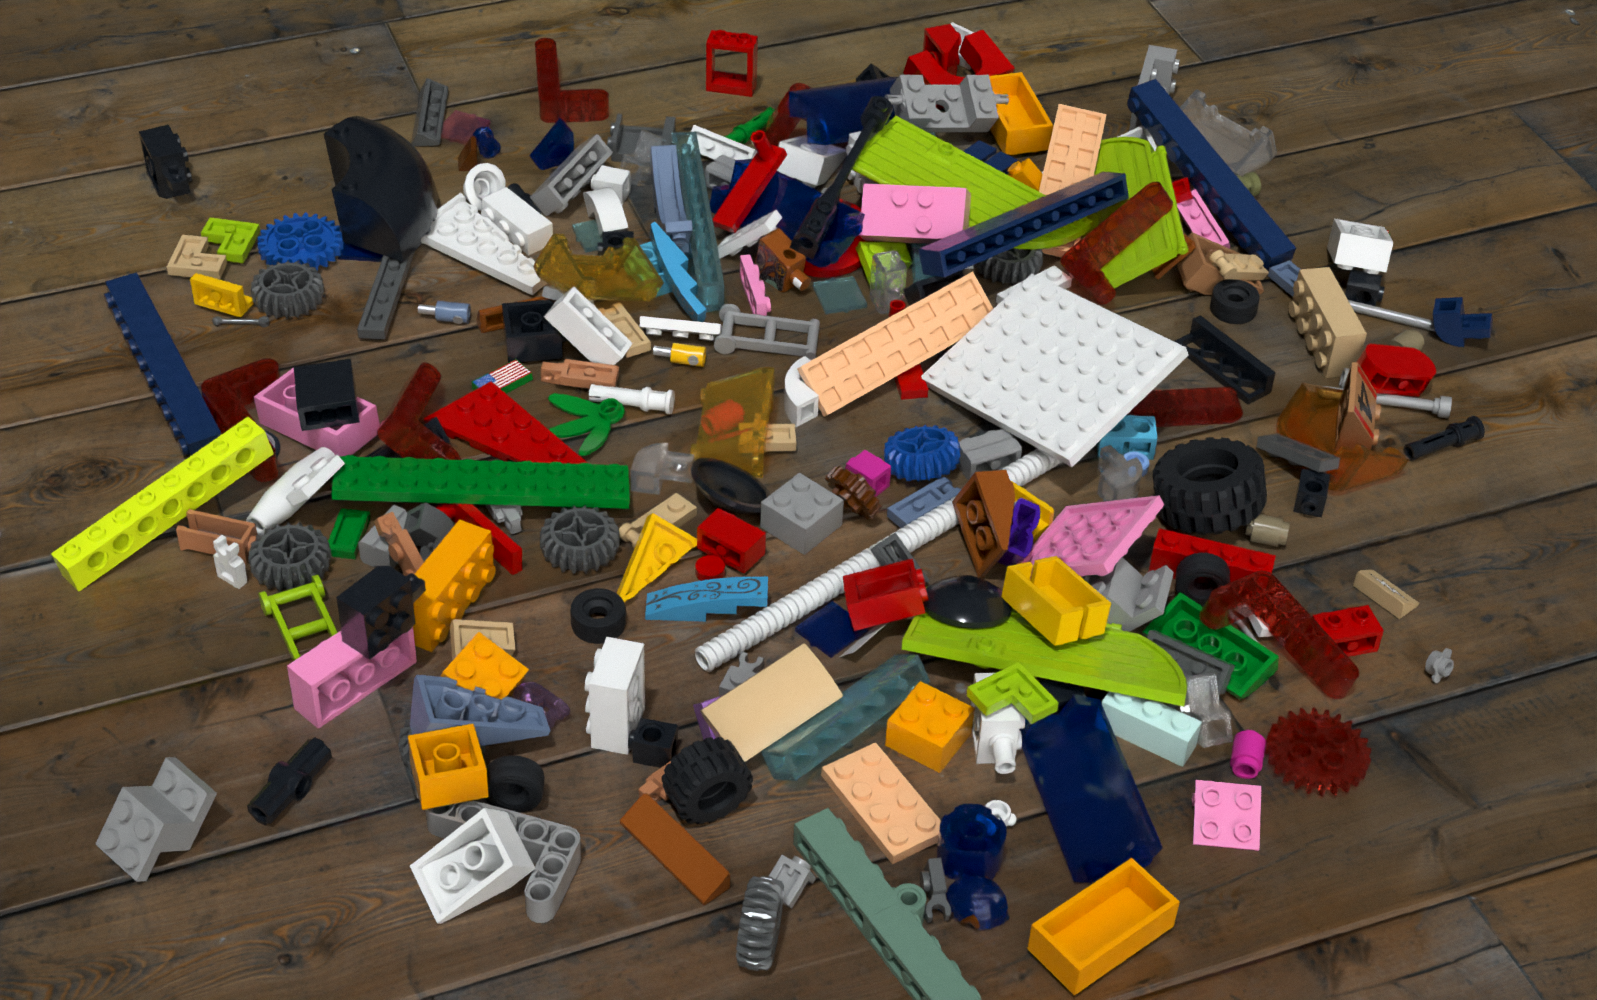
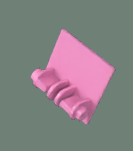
M1195 780V793L1192 795V806H1194L1193 845L1259 851L1261 786Z

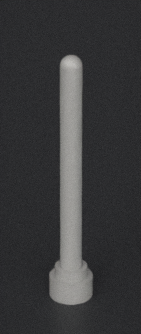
M1320 386L1317 389L1319 396L1340 399L1343 388ZM1377 393L1376 404L1432 411V414H1437L1439 418L1449 419L1452 397L1440 396L1439 398H1434V400Z

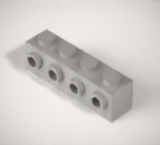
M598 134L594 135L580 144L530 198L545 216L554 211L559 214L569 205L567 203L568 200L574 199L581 192L580 188L586 186L591 181L592 175L596 174L602 165L605 166L604 162L613 152Z

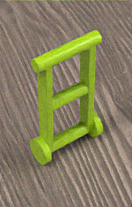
M318 574L311 576L312 583L270 596H267L265 591L258 593L265 616L273 615L293 661L301 657L293 640L324 630L328 631L330 637L338 633L322 598H325V591ZM311 596L322 619L288 629L278 606Z

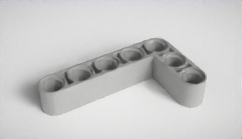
M474 800L425 809L428 831L441 838L449 836L483 808L507 812L532 863H536V869L533 870L524 890L527 917L536 923H545L554 918L581 862L580 834L575 828Z

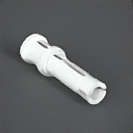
M591 384L589 396H592L589 397L591 402H602L605 399L614 398L623 405L640 407L644 412H648L651 409L665 411L666 414L670 415L674 408V390H668V392L654 391L651 387L634 390Z

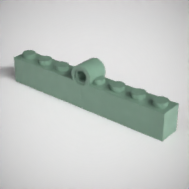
M829 808L794 824L793 845L806 862L811 865L819 879L913 1000H981L978 990L973 985H969L962 977L958 965L953 960H949L943 953L936 937L929 935L923 928L926 894L921 887L911 883L901 884L896 888L891 887L884 879L880 867L869 860L861 843L853 840L847 832L842 819L836 818Z

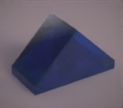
M559 118L529 156L541 170L560 166L574 151L573 131L563 119Z

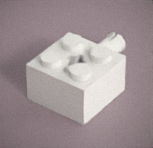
M975 673L973 684L995 673ZM971 701V706L975 708L972 737L976 764L995 763V770L998 773L1008 774L1013 772L1016 768V750H1021L1022 735L1019 729L1025 728V717L1012 703L985 716Z

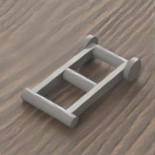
M725 304L720 308L719 317L723 321L721 335L717 336L714 341V348L717 352L730 354L735 348L806 356L810 360L816 358L820 326L818 319L803 321L741 313L740 309L734 304ZM742 324L766 327L764 340L732 336L733 325ZM776 329L808 333L807 345L775 341Z

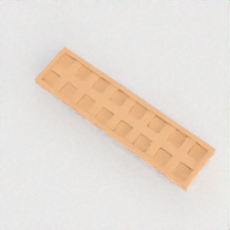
M1063 104L1058 105L1039 188L1040 193L1049 195L1094 176L1107 114ZM1081 237L1061 246L1042 249V252L1076 261Z
M972 271L802 365L797 370L804 383L819 395L818 408L823 417L958 342L990 313L993 307Z

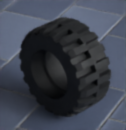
M1207 437L1206 440L1198 441V439L1190 440L1187 444L1181 443L1176 445L1174 450L1169 449L1165 452L1153 470L1155 496L1160 495L1164 506L1159 511V516L1174 529L1180 528L1185 533L1196 532L1198 535L1214 533L1216 535L1222 534V531L1226 530L1230 532L1237 530L1239 526H1246L1251 523L1253 518L1256 519L1267 502L1263 459L1250 445L1246 446L1238 440L1231 441L1229 438L1221 437V439H1214V437Z

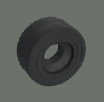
M1228 279L1221 281L1213 289L1210 310L1217 319L1229 324L1248 323L1257 314L1260 300L1259 292L1253 285L1242 280Z
M1195 553L1185 557L1176 569L1177 594L1181 592L1202 607H1211L1221 603L1226 599L1230 591V569L1227 563L1219 556L1211 553ZM1200 577H1206L1211 579V581L1207 583H1199L1196 582L1195 579Z
M603 588L589 589L577 595L571 604V627L574 634L581 640L593 644H602L605 642L606 637L618 638L624 631L626 608L623 599L617 593ZM602 613L606 615L604 618L599 619L590 617L592 614Z
M511 755L495 759L487 767L488 797L485 798L490 805L518 813L534 809L539 805L543 797L545 781L543 769L535 761L522 756Z

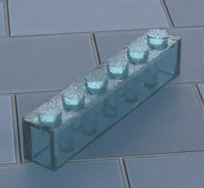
M895 654L842 692V698L763 749L761 753L773 778L797 781L900 705L920 681L926 684L930 683L919 655Z

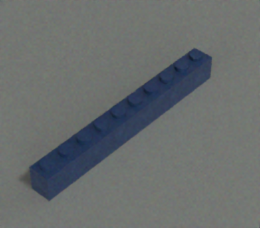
M1156 79L1131 87L1127 101L1129 110L1140 120L1142 126L1149 131L1159 146H1165L1169 159L1179 168L1184 178L1188 177L1189 182L1210 206L1211 211L1224 223L1225 228L1237 239L1239 245L1249 255L1258 256L1263 261V266L1268 272L1270 267L1288 260L1292 261L1296 247Z
M1101 172L919 248L922 272L924 275L949 276L1128 199L1126 174Z
M137 272L105 281L108 292L104 293V299L108 309L112 308L115 323L119 324L124 340L129 339L127 343L132 356L137 355L135 356L140 372L145 371L143 374L148 388L154 387L152 393L157 405L162 404L160 408L165 421H171L169 422L170 430L174 439L179 437L178 445L182 455L190 457L222 435Z

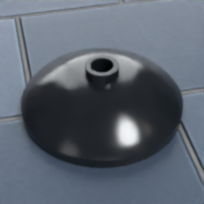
M699 458L695 460L691 467L693 481L701 493L716 508L737 514L760 513L761 502L771 495L758 479L728 462L714 458Z
M972 575L953 576L936 581L926 588L929 600L923 602L925 612L936 620L949 625L964 628L993 627L1007 621L1012 614V607L1001 597L1002 589L982 578Z

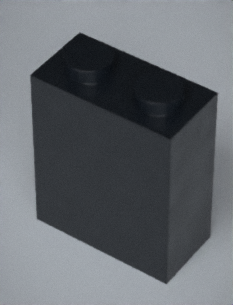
M351 359L294 367L296 403L302 431L360 422Z

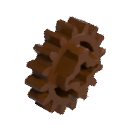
M835 466L826 475L825 480L829 482L828 486L833 489L831 492L844 499L843 508L846 511H852L860 516L863 515L866 519H873L881 510L882 506L879 504V499L874 496L876 494L875 489L868 484L861 474H854L851 471L849 472L848 469L844 470L841 466Z

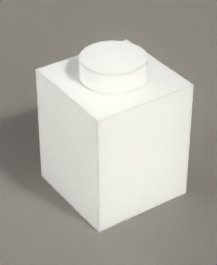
M602 165L597 174L592 176L591 189L612 188L618 196L621 205H623L631 192L630 171Z

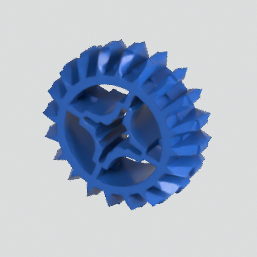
M926 424L923 427L915 425L911 429L904 428L903 432L897 431L894 436L888 438L884 449V461L891 465V474L896 475L898 479L906 478V481L913 479L919 482L926 479L930 481L931 478L940 479L941 475H948L950 470L957 468L961 457L958 437L954 435V432L948 431L947 428L939 429L937 425L933 427H927Z

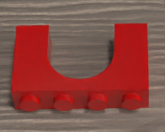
M984 30L964 36L959 53L974 70L975 75L994 76L1014 72L1015 67ZM928 50L909 56L903 71L904 75H923L925 85H960L965 78L945 71ZM936 104L937 109H944L943 106Z

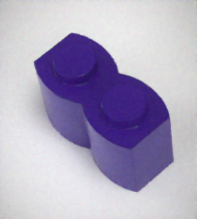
M1023 498L1014 502L1008 550L998 560L999 563L1011 566L1028 556L1033 545L1032 531L1037 527L1040 519L1039 505Z

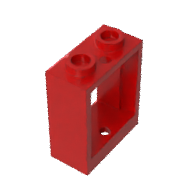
M711 30L706 42V91L746 97L753 96L757 85L758 36L748 33L726 32L725 30ZM715 49L747 53V75L715 71Z
M913 558L843 576L846 604L854 631L925 613L923 602L929 600L925 587L926 584L922 569H915Z

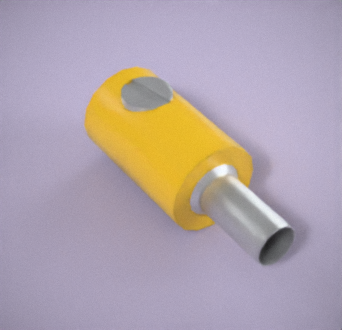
M673 343L672 348L654 346L653 355L670 357L671 363L704 367L706 347Z

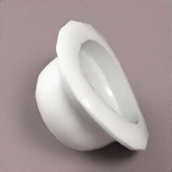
M489 163L478 164L467 174L463 184V193L472 205H475L478 210H482V198L505 188L506 180L502 171L496 165Z

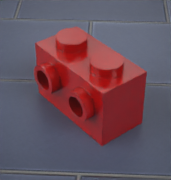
M717 508L697 527V549L708 555L720 557L725 564L745 574L765 555L766 532L737 518L733 514Z
M1369 605L1313 615L1307 636L1321 661L1324 662L1377 652L1384 630Z

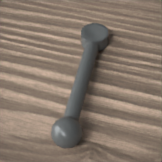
M215 316L212 319V323L215 326L222 324H259L261 327H267L270 324L269 318L266 316H262L259 319H234Z

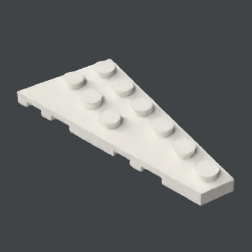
M461 192L437 209V217L430 225V233L421 238L422 243L530 295L535 294L549 282L548 273L532 258L525 257L522 254V249L517 244L513 245L510 243L509 237L488 217L481 216L475 205H470L466 202V198Z

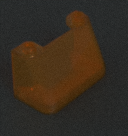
M1302 383L1277 420V431L1280 435L1340 458L1339 469L1326 471L1327 474H1330L1328 490L1342 492L1397 475L1403 470L1409 459L1398 448L1389 447L1383 452H1377L1372 449L1369 450L1365 445L1356 444L1354 449L1340 446L1338 451H1335L1338 404L1343 390Z

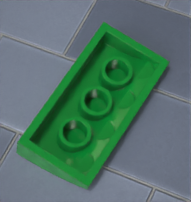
M1181 592L1165 607L1164 613L1155 618L1142 631V635L1147 638L1149 630H1156L1235 665L1226 691L1239 700L1246 698L1256 691L1278 670V655Z

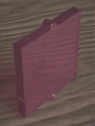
M455 110L443 122L441 138L447 139L449 142L466 145L471 136H475L477 139L491 125V122L488 119L477 117L475 114H467Z

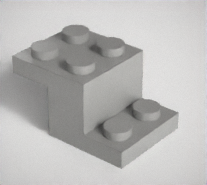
M1121 557L1111 573L1105 576L1087 575L1082 578L1111 602L1107 623L1121 624L1122 631L1130 632L1164 613L1174 572L1165 565L1155 571H1149L1143 577Z
M166 757L152 786L122 787L97 839L96 845L136 882L147 881L160 852L190 850L217 793L176 757Z

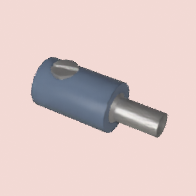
M437 301L436 306L419 304L418 313L435 315L437 321L468 324L471 318V305L467 303Z

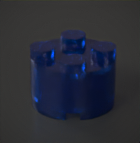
M970 803L956 806L953 812L942 817L938 835L937 858H941L944 875L947 878L976 882L984 876L989 877L990 880L994 879L996 872L1002 865L1007 836L1006 825L1001 817L999 820L992 814V810L986 806Z

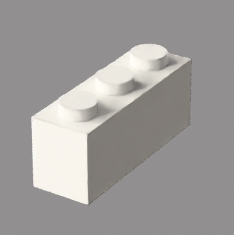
M507 187L482 198L481 215L488 217L509 237V240L514 245L517 244L528 256L553 244L552 222Z
M574 286L559 298L544 316L590 362L615 365L623 358L633 344Z

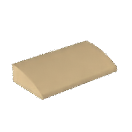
M803 643L701 709L700 712L715 737H722L724 740L728 739L731 741L745 762L842 698L843 694L819 659Z

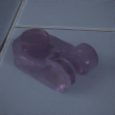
M535 682L522 683L514 690V699L543 708L546 706L550 709L548 712L544 711L550 730L555 726V721L558 719L563 720L570 714L569 706L562 699Z

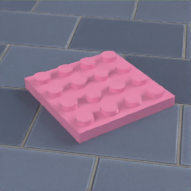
M1160 495L1066 506L1035 541L1028 556L1016 564L1031 562L1034 565V560L1057 556L1081 577L1087 575L1105 576L1113 571L1116 563L1127 554L1134 541L1141 537L1148 524L1155 520L1164 503Z

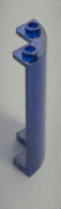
M894 76L790 91V117L807 118L808 144L830 145L848 142L849 134L862 131L863 126L860 117L870 99L874 96L885 98L886 94L891 95L890 88L898 77ZM894 108L886 124L895 117Z
M752 159L735 160L731 183L729 185L713 186L708 211L714 214L717 213ZM776 171L740 227L743 228L777 210L782 219L776 227L777 229L780 228L792 241L814 200L823 193ZM839 201L836 217L813 259L806 256V261L819 268L836 263L839 257L850 247L855 237L862 232V222L865 214ZM801 237L802 242L807 245H813L811 240Z
M1074 694L1059 715L1051 714L1033 724L1025 719V728L1019 729L1022 735V749L1074 882H1089L1093 884L1130 858H1133L1141 867L1151 864L1153 857L1163 849V846L1100 699Z

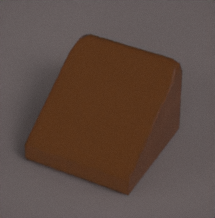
M475 136L470 137L458 157L459 171H470L478 165Z

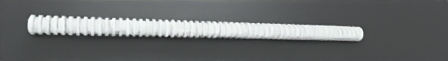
M1037 448L1002 470H1007L1010 481L1022 487L1063 462ZM955 497L897 530L896 534L910 553L942 533L947 532L955 527V525L960 524L952 503ZM883 540L864 549L806 585L799 587V590H794L791 594L772 603L770 607H765L762 611L748 617V620L741 621L740 624L733 626V629L730 628L725 633L719 634L718 637L712 638L710 642L708 641L703 646L697 647L695 649V657L700 667L707 672L713 671L715 667L717 668L722 663L728 662L730 658H735L737 654L750 649L752 645L765 640L767 636H772L774 632L787 627L789 623L795 622L796 619L802 618L803 615L809 614L810 611L817 609L818 606L820 607L825 602H829L832 598L844 593L843 576L881 566L870 549ZM889 544L892 550L897 555V557L900 558V556L897 554L893 546Z

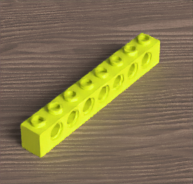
M246 417L59 547L51 555L62 576L80 592L186 517L189 509L196 510L268 459L274 453L265 431L249 417Z

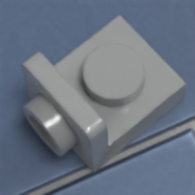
M781 855L768 877L782 881L784 885L783 904L792 909L808 882L813 884L816 877L810 871L811 865L803 859L794 856L791 860Z

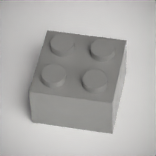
M798 473L761 502L760 527L805 555L842 525L844 499L803 474Z

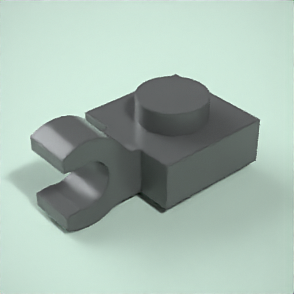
M941 858L928 859L924 871H920V885L924 892L927 891L929 899L925 907L924 918L927 923H930L933 919L932 910L940 909L943 912L944 921H947L951 915V907L946 899L947 887Z

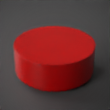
M715 555L703 556L696 561L695 575L700 581L724 578L725 563L720 557Z

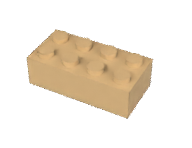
M1330 267L1299 270L1297 281L1294 282L1293 300L1289 303L1290 316L1295 319L1299 333L1303 334L1309 351H1312L1318 368H1321L1325 378L1341 377L1343 369H1350L1351 363L1357 362L1361 356L1367 333Z

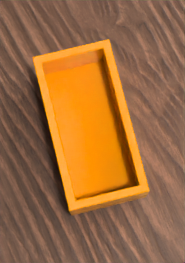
M1023 73L989 76L993 92L995 94H1008L1009 97L1007 105L996 104L999 118L990 128L1002 152L1014 156L1022 153H1037L1048 150L1054 125Z
M459 519L415 572L418 578L425 581L426 591L413 603L415 646L432 652L440 642L446 639L452 620H461L467 607L479 597L482 588L486 583H490L493 580L496 568L493 563L494 545H492L490 530Z
M1130 858L1031 925L1027 949L1075 996L1173 928L1180 901L1133 858Z

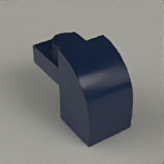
M1463 297L1435 299L1433 309L1434 327L1437 335L1444 342L1453 346L1464 347L1466 338H1491L1492 313L1465 314Z

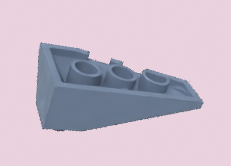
M416 675L414 678L410 718L412 735L474 724L480 746L548 736L550 733L543 707L508 696L502 700L485 695V689L475 686L472 691L456 686L457 680L447 677Z

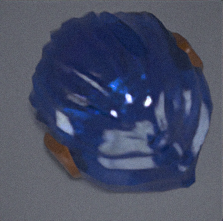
M973 874L955 880L948 887L946 892L947 900L951 907V912H953L954 917L957 918L960 924L971 923L976 930H986L1002 925L1009 920L1006 896L1000 886L989 877Z

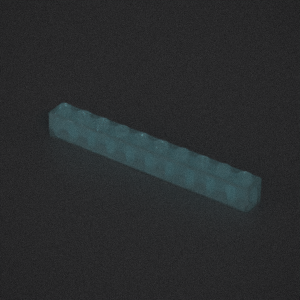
M696 131L671 133L672 145H676L684 210L687 220H692V234L689 240L690 253L688 257L692 278L697 283L695 297L703 304L707 312L719 311L724 305L725 285Z

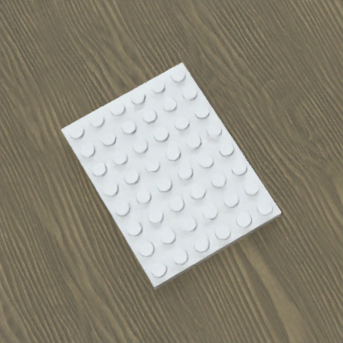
M1031 274L933 364L921 378L926 381L928 388L1073 467L1188 356L1186 347Z

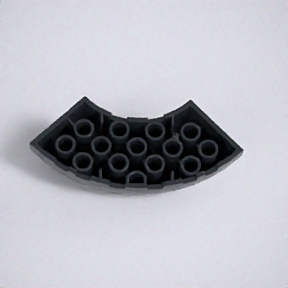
M362 116L348 117L324 133L335 187L331 190L343 242L404 262L422 244L421 238L430 233V225L437 217L438 198L431 171L417 149L391 128Z

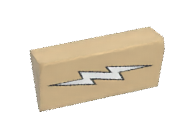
M1360 570L1357 572L1353 586L1398 619H1401L1419 605L1418 601L1376 571Z

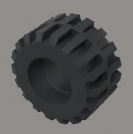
M712 737L705 738L703 741L698 740L693 742L692 745L683 748L678 755H675L670 760L671 763L666 765L664 769L665 774L662 775V786L680 817L690 824L695 822L696 824L711 823L727 816L728 813L738 808L739 804L747 798V793L751 791V783L753 782L751 771L731 741L728 739L724 740L722 737L715 739Z

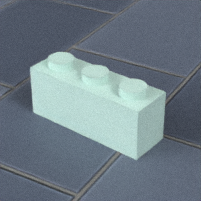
M1109 691L1101 703L1097 727L1183 767L1196 748L1202 721L1158 701Z

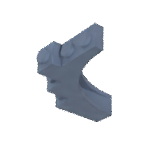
M676 145L651 146L650 166L654 212H656L657 224L688 258L692 220H687L684 210Z

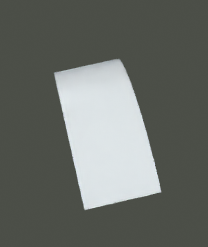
M612 188L583 193L588 217L596 218L600 236H602V232L625 231L628 228L622 205Z
M806 356L797 360L790 367L785 378L784 409L788 419L792 424H795V427L818 416L819 395L804 383L797 368L811 361Z

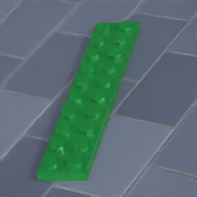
M354 455L339 456L345 464L333 475L332 500L573 507V505L575 507H584L586 505L588 508L629 509L630 504L628 465L508 462L502 460L477 461L472 459L446 460L443 458L416 459L413 457L386 458L383 456L356 457Z

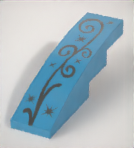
M654 221L650 225V238L665 280L693 321L703 322L706 317V308L695 297L697 283L686 272L689 259Z
M768 576L709 579L675 585L648 593L645 620L706 622V613L737 614V606L767 607Z

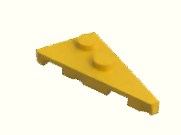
M654 513L648 515L617 591V594L623 599L624 603L660 576L668 567L681 559L689 550L697 546V538Z

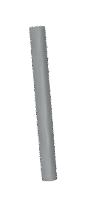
M1348 300L1356 313L1436 332L1434 320Z

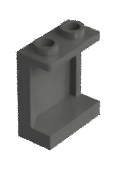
M617 114L616 122L611 123L610 136H608L607 146L613 152L611 154V161L650 164L651 146L675 144L676 117L666 116L664 128L625 126L623 125L622 114Z

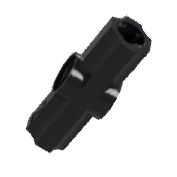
M316 737L308 739L288 762L280 761L275 764L269 774L268 783L247 805L248 812L257 822L265 826L267 823L271 824L293 799L299 801L307 795L312 785V778L332 758L331 750L322 740Z

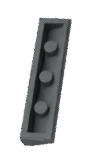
M426 78L419 93L411 140L413 146H434L440 144L449 87Z

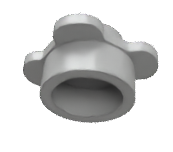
M1445 648L1443 653L1435 650L1429 655L1425 670L1433 675L1432 682L1438 683L1443 676L1447 677L1452 672L1454 662L1450 659L1451 649Z

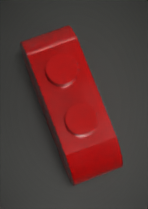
M1370 343L1357 360L1376 393L1419 397L1436 374V367L1431 359L1412 347Z

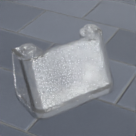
M1196 89L1180 106V109L1235 175L1242 177L1245 173L1254 172L1269 163L1277 155L1273 131L1264 126L1260 130L1254 128L1252 131H1249L1220 115L1217 106L1212 105L1210 107L1205 103V93Z

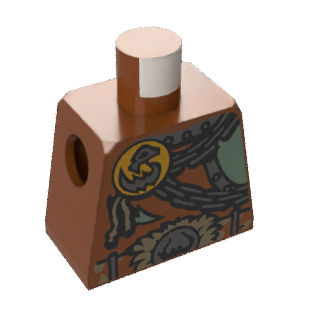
M780 228L760 238L755 262L759 268V278L779 292H786L794 286L803 291L811 283V278L803 272L806 256L789 248L792 241Z

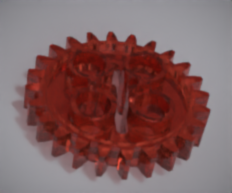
M1315 707L1312 708L1311 714H1307L1303 708H1300L1298 716L1294 712L1288 711L1286 718L1279 716L1277 724L1272 723L1266 739L1265 754L1269 755L1268 764L1275 765L1274 773H1284V783L1290 780L1295 781L1294 789L1297 790L1304 785L1306 786L1307 794H1310L1314 788L1318 789L1321 796H1324L1325 790L1329 789L1336 796L1339 787L1347 793L1351 785L1358 787L1360 779H1365L1371 762V758H1369L1371 748L1366 747L1368 738H1360L1361 729H1351L1353 721L1341 722V714H1337L1333 718L1330 717L1328 709L1322 715L1318 714Z

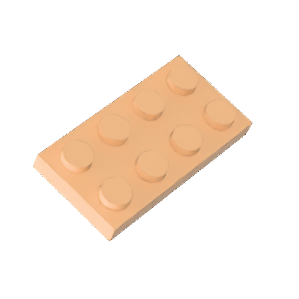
M876 742L822 767L821 776L892 865L947 838V827Z

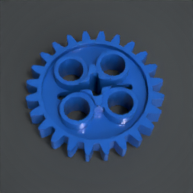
M307 212L302 217L294 213L293 218L284 215L283 221L274 219V225L266 224L267 230H261V236L257 237L261 260H266V265L273 266L277 264V261L279 263H286L287 260L290 263L299 261L301 265L308 263L310 267H315L318 271L319 265L328 267L327 261L335 262V256H341V250L344 249L340 226H335L334 220L328 221L327 216L318 219V214H314L312 217H308Z

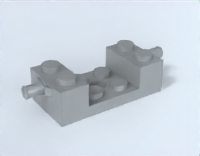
M1149 45L1138 85L1156 79L1168 94H1174L1177 80L1172 78L1173 73H1178L1180 60L1176 59L1177 49ZM1134 113L1131 115L1129 131L1142 125Z
M899 75L890 88L891 95H885V98L893 105L895 116L928 133L988 132L999 118L996 104L1007 105L1009 103L1008 94H995L993 92L989 75H966L960 85H925L923 75ZM936 104L943 106L945 113L937 109Z

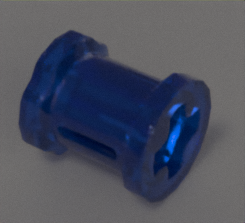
M489 127L476 129L472 136L476 138L480 154L488 159L499 154L501 145L494 138L492 130Z

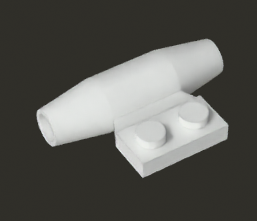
M326 447L319 448L294 464L263 494L246 521L255 523L257 534L264 535L265 528L272 530L276 524L279 525L289 519L345 463L338 454L335 455L330 449Z

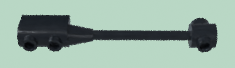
M874 96L870 99L860 117L863 126L860 135L833 184L819 198L814 200L789 248L811 259L816 255L836 217L841 189L871 134L877 133L884 128L893 111V106L888 99L882 96ZM801 237L808 238L812 241L813 245L805 244L802 242Z

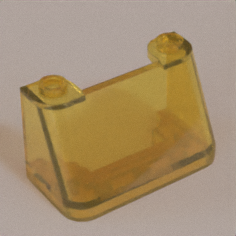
M553 233L533 265L535 273L541 280L565 293L574 286L588 300L650 301L656 297L657 292L664 284L635 238H624L623 243L625 245L616 250L609 246L603 256L572 254L573 251L569 247L565 235Z
M759 367L709 382L706 388H701L700 404L703 405L697 443L691 444V461L699 458H714L733 464L755 478H763L770 412L773 411L775 367Z

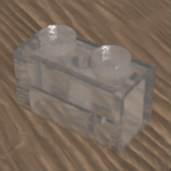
M894 250L877 253L872 256L870 299L875 304L879 314L889 313L890 302L893 300L904 301L903 298L905 297L903 290L906 288L907 266L901 260L899 253Z

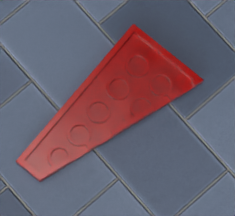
M492 381L423 418L425 421L437 417L448 437L452 439L459 437L466 440L471 447L503 461L510 459L515 462L588 463Z

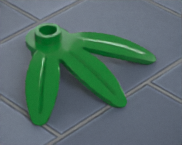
M553 393L548 397L549 402L557 408L583 417L550 428L549 430L558 438H567L591 431L579 449V455L586 456L599 449L610 434L611 424L620 421L625 414L623 404L614 398L605 399L598 405L594 402L565 394Z

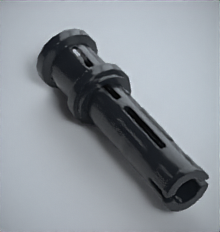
M1470 416L1465 422L1449 424L1442 432L1405 444L1403 448L1404 454L1409 461H1414L1417 458L1449 446L1461 447L1466 441L1482 439L1485 434V428L1477 416Z

